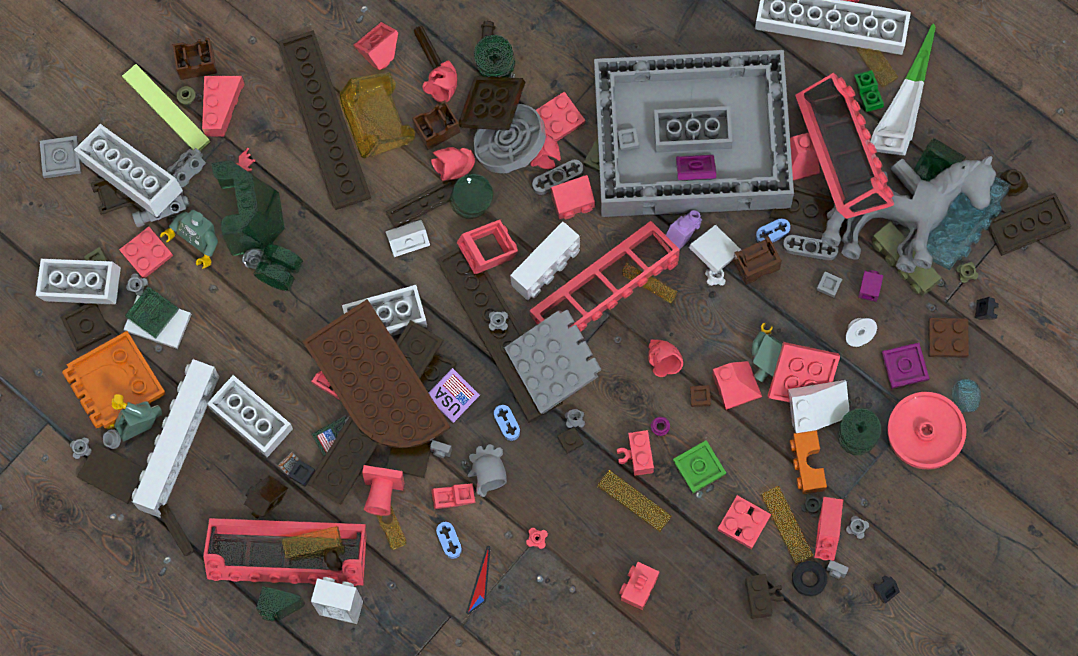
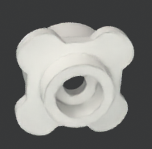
M711 269L706 270L707 284L711 286L725 284L726 281L723 279L724 272L722 269L716 274Z

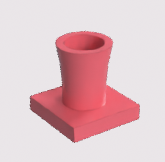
M364 465L362 472L365 485L371 486L364 510L374 515L388 516L391 514L392 489L402 491L404 489L403 471Z

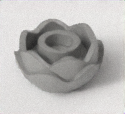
M250 248L244 253L242 262L247 268L258 269L265 264L266 255L261 249Z

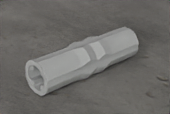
M901 159L892 166L891 170L914 196L921 178L904 159Z

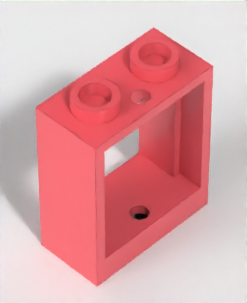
M501 220L463 233L457 241L474 274L513 260L518 252L516 243L512 241L506 226L502 224ZM493 234L504 254L485 261L474 241Z
M823 497L818 520L814 558L832 561L835 559L840 536L842 499Z

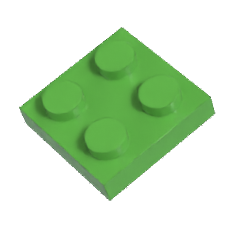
M707 440L673 459L675 466L692 494L726 475V471Z

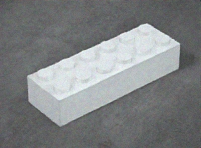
M101 124L74 149L82 163L155 217L183 191L175 177Z

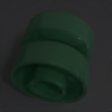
M468 174L461 177L450 194V204L453 211L465 219H475L483 215L493 199L491 184L486 178L478 174Z
M267 244L262 254V258L266 262H258L253 275L261 282L273 288L290 291L295 281L294 276L290 273L297 274L303 264V260L297 254L284 247Z

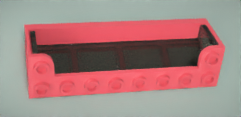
M832 73L796 94V99L837 211L848 219L893 206L892 197L894 194L886 184L888 179L885 173L881 171L882 163L875 155L877 150L874 144L870 142L872 137L864 126L866 121L859 113L861 108L858 102L854 100L855 92L852 87H847L842 77L839 78L835 73Z
M209 518L203 556L207 579L214 581L231 580L235 582L310 583L316 585L317 578L323 579V577L334 579V582L342 584L344 581L352 583L354 586L363 585L367 536L366 524ZM333 548L337 551V556L342 560L340 571H331L326 565L323 556L327 549Z

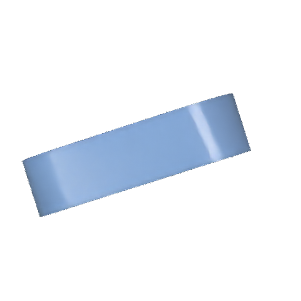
M778 219L762 226L756 233L757 242L765 240V238H760L762 232L764 234L771 232L768 236L772 243L786 237L790 232V223L786 219ZM779 224H781L782 227L786 226L784 230L785 232H782V230H778L775 232V230L778 229Z
M506 405L496 407L494 417L503 436L510 441L516 440L520 435V428L510 408ZM500 410L508 412L506 414L507 421H504L502 416L498 417ZM508 424H510L512 429L516 428L514 431L515 435L507 434Z
M442 522L436 530L446 556L455 559L462 552L461 544L452 524ZM443 527H446V529H451L448 532L450 536L449 539H446L445 534H440L443 531ZM449 542H452L454 547L458 546L455 554L447 551L450 549Z

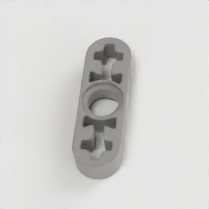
M571 160L537 176L532 183L534 192L538 195H544L550 192L553 186L581 177L583 174L582 163L579 160ZM572 166L579 167L577 173L571 171ZM555 173L563 175V179L559 182L554 181L552 177ZM547 177H549L550 183L552 184L551 186L547 181ZM538 182L544 184V189L537 187Z
M789 235L783 242V249L789 254L823 260H833L838 254V246H829L820 239ZM790 241H794L795 246L793 248H789L790 245L787 243H790ZM803 242L802 250H799L800 246L796 245H800ZM813 243L816 246V250L808 252L805 249L806 244ZM820 245H822V248H821V249H824V250H821V254L818 253V252H819ZM828 247H832V251L835 252L828 255L826 250Z

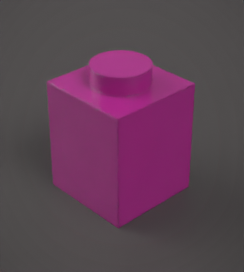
M874 270L864 271L858 298L877 302L883 275Z

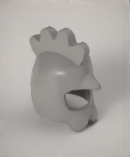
M491 444L487 445L486 449L478 446L476 454H470L469 456L473 465L467 477L477 476L476 493L481 497H485L487 491L500 488L507 482L506 471L500 459L503 455L502 448L498 447L495 449Z

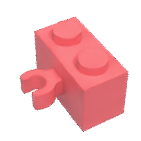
M648 430L629 433L630 450L625 448L617 449V454H625V458L618 459L619 464H625L628 460L632 459L634 476L653 473L654 466Z
M638 562L636 566L632 565L628 573L630 580L628 584H623L619 594L622 595L621 601L643 610L659 577V571Z

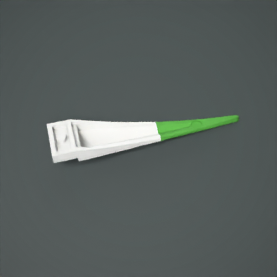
M934 23L931 25L898 93L873 132L870 142L874 144L877 152L906 155L915 128L936 28Z

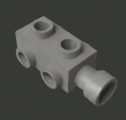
M197 148L194 150L189 149L186 153L181 154L180 159L173 166L168 167L166 172L171 175L172 170L175 169V173L172 176L177 179L182 188L189 183V180L195 174L202 170L206 162L202 159L203 154Z
M181 192L157 217L147 210L143 212L137 211L132 213L136 226L141 227L146 222L159 220L187 209L190 206L188 197L183 196Z

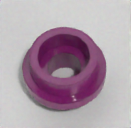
M656 417L651 422V430L657 436H664L670 430V423L664 417ZM662 424L664 425V428L662 430H659L657 428V425Z

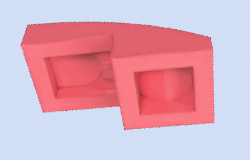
M473 483L431 490L434 509L475 503Z

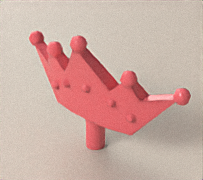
M246 148L239 156V163H234L233 167L239 166L240 173L251 180L252 178L248 173L252 171V168L249 169L248 167L256 160L248 159L251 154H247L249 148Z

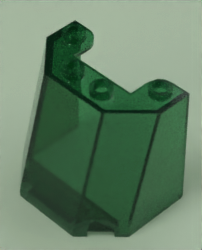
M231 160L211 163L213 175L218 180L221 189L235 187L239 214L226 216L221 222L222 235L231 255L244 254L250 248H258L262 251L270 249L275 239L285 229L279 192Z

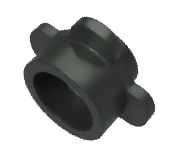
M809 494L806 496V502L801 506V510L810 513L812 517H817L823 500Z

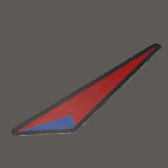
M490 546L486 547L466 611L467 614H470L486 602Z

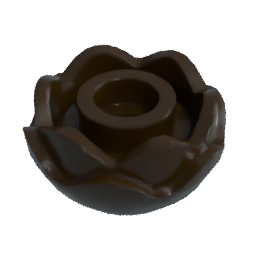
M333 548L327 549L323 556L326 565L331 571H340L342 560L337 556V551Z

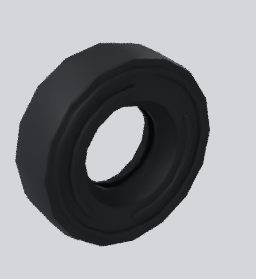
M805 561L796 566L792 574V583L798 593L804 596H815L824 590L828 577L822 565L815 561ZM811 571L816 574V584L807 586L803 583L802 576L805 572Z

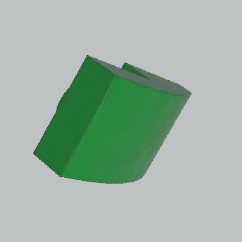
M873 71L855 74V82L865 112L884 108V102L879 93L878 83Z

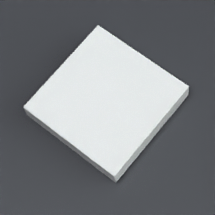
M716 225L689 246L715 274L733 260L735 251H741Z

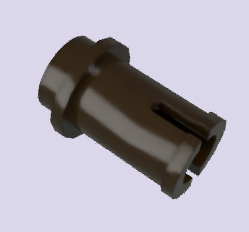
M484 21L481 25L482 38L480 43L485 46L488 43L491 46L493 31L496 29V26H494L492 21Z

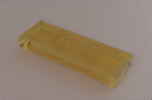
M858 46L854 47L869 70L873 71L876 80L882 88L898 79L897 74L881 51Z
M339 526L282 539L285 559L342 546Z

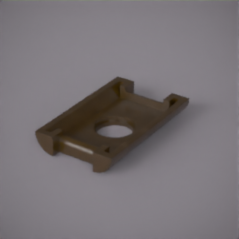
M104 178L91 182L93 192H98L102 206L98 207L101 215L136 203L130 197L126 199L119 198L117 196V188Z

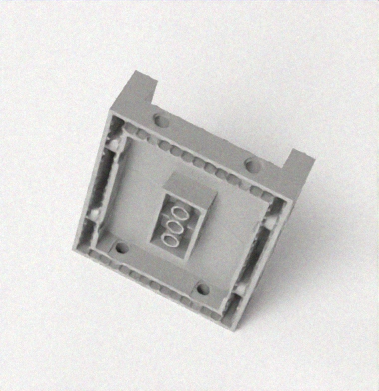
M784 50L594 59L601 217L690 213L692 210L698 212L791 208L794 188ZM636 128L640 148L621 151L617 131ZM714 155L716 178L678 180L676 157Z

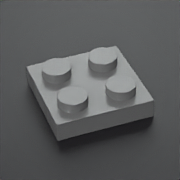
M77 136L40 141L44 178L81 173V162L74 151L79 145Z

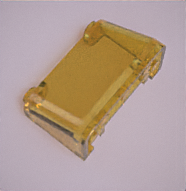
M390 72L350 78L340 93L341 106L362 158H370L411 143L415 139L414 129L409 125H402L391 97L396 88V83Z

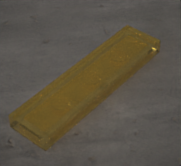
M610 470L597 485V487L658 532H661L672 517Z
M777 486L762 493V499L795 565L813 557L814 555L780 487Z

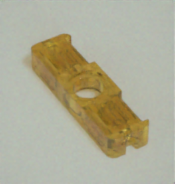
M628 262L622 269V275L630 280H633L642 273V271L633 267ZM652 276L642 286L669 303H673L677 297L678 292L676 290L674 291Z
M391 506L390 515H392L393 521L390 524L382 522L383 516H376L388 539L390 549L394 550L406 545L407 542Z

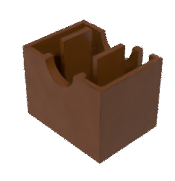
M205 38V41L198 39L197 42L192 44H185L183 42L172 44L176 70L180 80L217 73L213 46L209 38Z
M445 100L441 102L442 105L439 106L437 104L431 111L420 113L412 118L414 128L427 150L460 133L459 122ZM446 115H448V117H449V119L451 120V123H452V124H450V122H449L448 119L446 118Z
M769 236L765 240L739 252L735 251L733 258L745 285L756 281L765 274H771L780 270L782 263ZM740 258H742V261L745 263V267L742 264Z

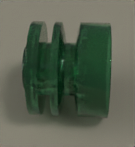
M490 35L481 39L476 45L474 57L482 77H509L512 74L516 62L512 46L507 39L498 35Z
M867 409L849 411L843 417L838 430L840 446L852 455L869 453L876 446L881 434V423L878 417ZM858 426L862 427V433L858 432Z

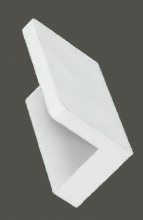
M422 220L386 231L394 257L430 246Z

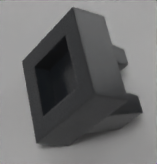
M986 297L977 300L976 319H997L998 315L994 314V309L998 308L999 304L995 302V298Z
M298 460L288 476L306 487L316 470Z
M884 575L882 577L883 583L878 585L875 582L873 587L880 600L885 604L900 593V590L892 577Z

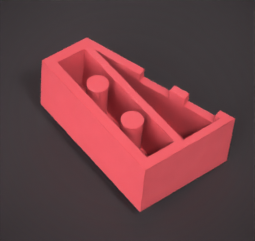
M204 76L202 130L206 137H224L232 118L234 107L237 105L239 94L244 87L242 76Z

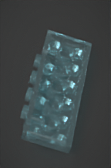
M995 177L990 189L991 202L982 210L974 208L969 198L960 193L949 207L946 217L929 233L927 250L933 257V262L950 270L957 260L960 261L963 256L966 258L971 251L970 246L972 243L977 244L980 240L981 231L989 228L992 216H998L1002 208L1000 202L1009 191L1011 184Z

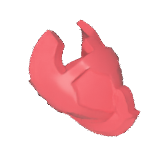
M449 60L441 63V66L430 72L429 80L423 83V91L431 94L440 103L444 100L448 102L454 95L457 87L456 70Z
M545 128V143L538 155L530 162V165L532 167L539 166L543 169L556 168L554 160L549 159L548 156L560 161L559 146L552 138V133Z
M454 147L437 150L433 154L438 158L431 159L432 166L441 175L442 181L458 179L467 175L475 163L472 150L465 148L459 150Z
M651 339L648 360L654 367L653 373L658 377H665L667 374L679 372L683 367V359L679 350L667 341Z

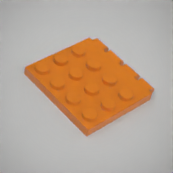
M128 331L66 364L68 368L62 371L67 382L71 384L70 387L76 397L81 399L80 403L87 415L91 414L89 418L96 429L101 426L107 428L116 422L120 410H122L112 407V399L116 394L123 396L124 403L130 402L134 405L145 401L151 403L165 395L164 389Z

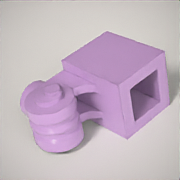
M692 210L687 215L685 214L684 217L678 218L670 226L666 236L679 249L690 240L693 232L700 228L702 221L700 213Z

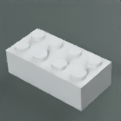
M562 221L510 275L511 286L528 301L531 298H536L541 292L540 288L544 284L548 285L553 280V275L565 268L567 260L570 257L574 258L579 253L580 236Z
M41 259L36 296L44 301L116 304L121 267L110 261Z
M416 285L366 298L391 336L402 334L410 320L423 328L428 327ZM366 299L342 305L344 314Z
M234 375L207 403L215 414L266 457L293 430L291 424Z
M323 577V579L317 578L311 603L318 614L357 624L363 600L354 584L344 581L342 584L335 583L334 579Z

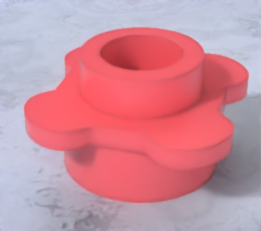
M531 528L529 530V539L526 541L527 545L543 549L546 546L545 538L548 536L547 531Z

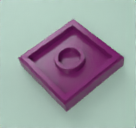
M714 155L676 157L678 180L716 178Z
M920 343L881 352L891 389L930 379Z

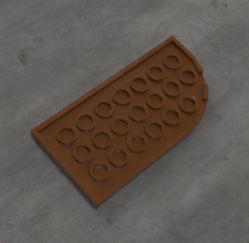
M368 299L302 341L355 424L374 441L396 448L415 447L435 439L451 428Z

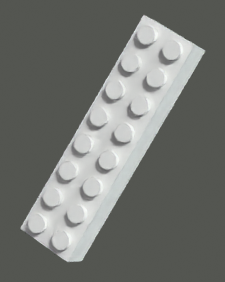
M760 0L755 29L902 55L911 12L843 0Z
M194 359L185 369V379L178 385L177 392L179 393L170 404L171 412L163 421V430L161 435L158 434L156 437L154 452L149 454L147 459L148 466L140 475V485L138 488H135L132 494V502L139 510L159 518L161 513L158 508L161 505H165L168 501L207 408V403L210 401L220 377L215 367Z

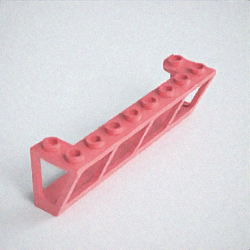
M650 221L530 310V316L538 325L545 320L542 317L545 313L564 299H567L583 316L570 327L577 325L581 332L591 320H598L603 315L602 312L607 308L611 310L622 297L625 299L630 296L634 288L645 285L649 277L658 275L663 269L672 270L678 265L680 249ZM653 234L668 254L651 267H647L631 250ZM627 253L644 272L618 290L601 272ZM597 276L612 291L613 295L590 312H586L574 300L571 294Z

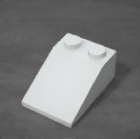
M846 380L788 389L792 425L796 433L814 431L850 417Z

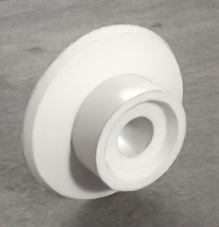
M857 318L851 321L846 333L847 343L853 347H859L868 343L876 334V322L869 318Z

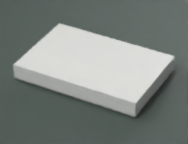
M137 295L124 331L178 349L192 314L169 305L166 306L170 314L159 312V309L162 310L164 308L163 303H161L143 325L132 317L146 299ZM156 313L161 314L160 322L163 320L164 316L165 320L163 323L160 324L157 322L159 315L156 316V320L153 319ZM150 321H153L157 325H159V328L152 323L149 325L150 328L155 330V333H153L151 330L147 328V324Z

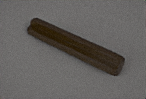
M423 26L414 28V34L433 69L441 66L442 62Z
M161 505L158 510L161 513L162 520L183 555H190L194 552L192 545L168 505Z

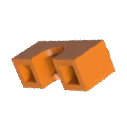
M817 430L794 433L792 440H790L791 452L795 451L796 458L793 459L794 470H798L799 477L796 478L798 489H801L802 494L825 491L827 485L824 468L814 469L806 462V458L809 455L818 454L820 451Z

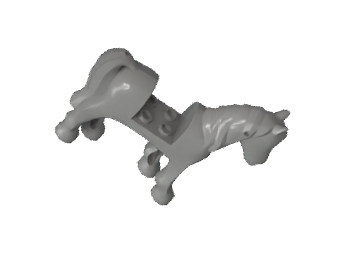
M988 156L982 161L964 160L952 164L949 168L938 174L936 178L930 181L921 180L916 188L913 199L907 196L899 197L894 195L892 197L893 206L848 218L846 222L847 230L842 237L844 246L841 253L847 258L859 259L861 248L858 245V236L862 227L872 218H885L895 221L910 230L907 238L897 248L900 257L896 267L907 273H913L916 266L925 269L931 268L933 257L927 250L929 233L946 217L948 209L956 197L963 193L969 198L973 207L978 210H982L990 204V189L996 176L995 170L990 165L992 156ZM855 160L847 162L840 171L844 183L856 180L871 181V178L867 177L874 176L871 168L868 169L862 163ZM871 182L847 188L850 200L852 201L873 189ZM874 193L854 204L853 208L856 211L857 209L861 210V208L865 209L868 206L872 207V205L876 206L879 203L887 202L878 193ZM836 206L827 213L829 220L827 221L826 231L821 239L825 244L834 247L838 246L841 241L839 229L845 219L837 211Z

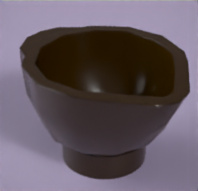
M1015 169L999 172L994 179L995 186L1008 196H1017L1028 188V182L1023 174Z

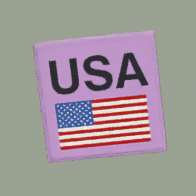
M453 368L428 392L439 410L452 423L480 396Z

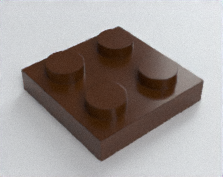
M929 318V357L968 358V319Z

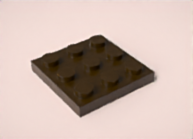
M475 76L459 119L460 128L509 130L526 83L523 78Z

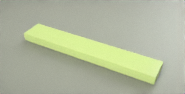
M137 64L122 75L123 79L192 150L197 148L201 151L210 143V140Z

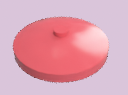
M933 392L914 393L902 399L893 409L887 426L888 440L895 454L906 464L919 469H936L950 463L961 451L966 439V423L960 409L947 397Z

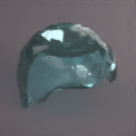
M971 379L957 381L952 389L953 402L961 412L975 411L981 401L979 385Z

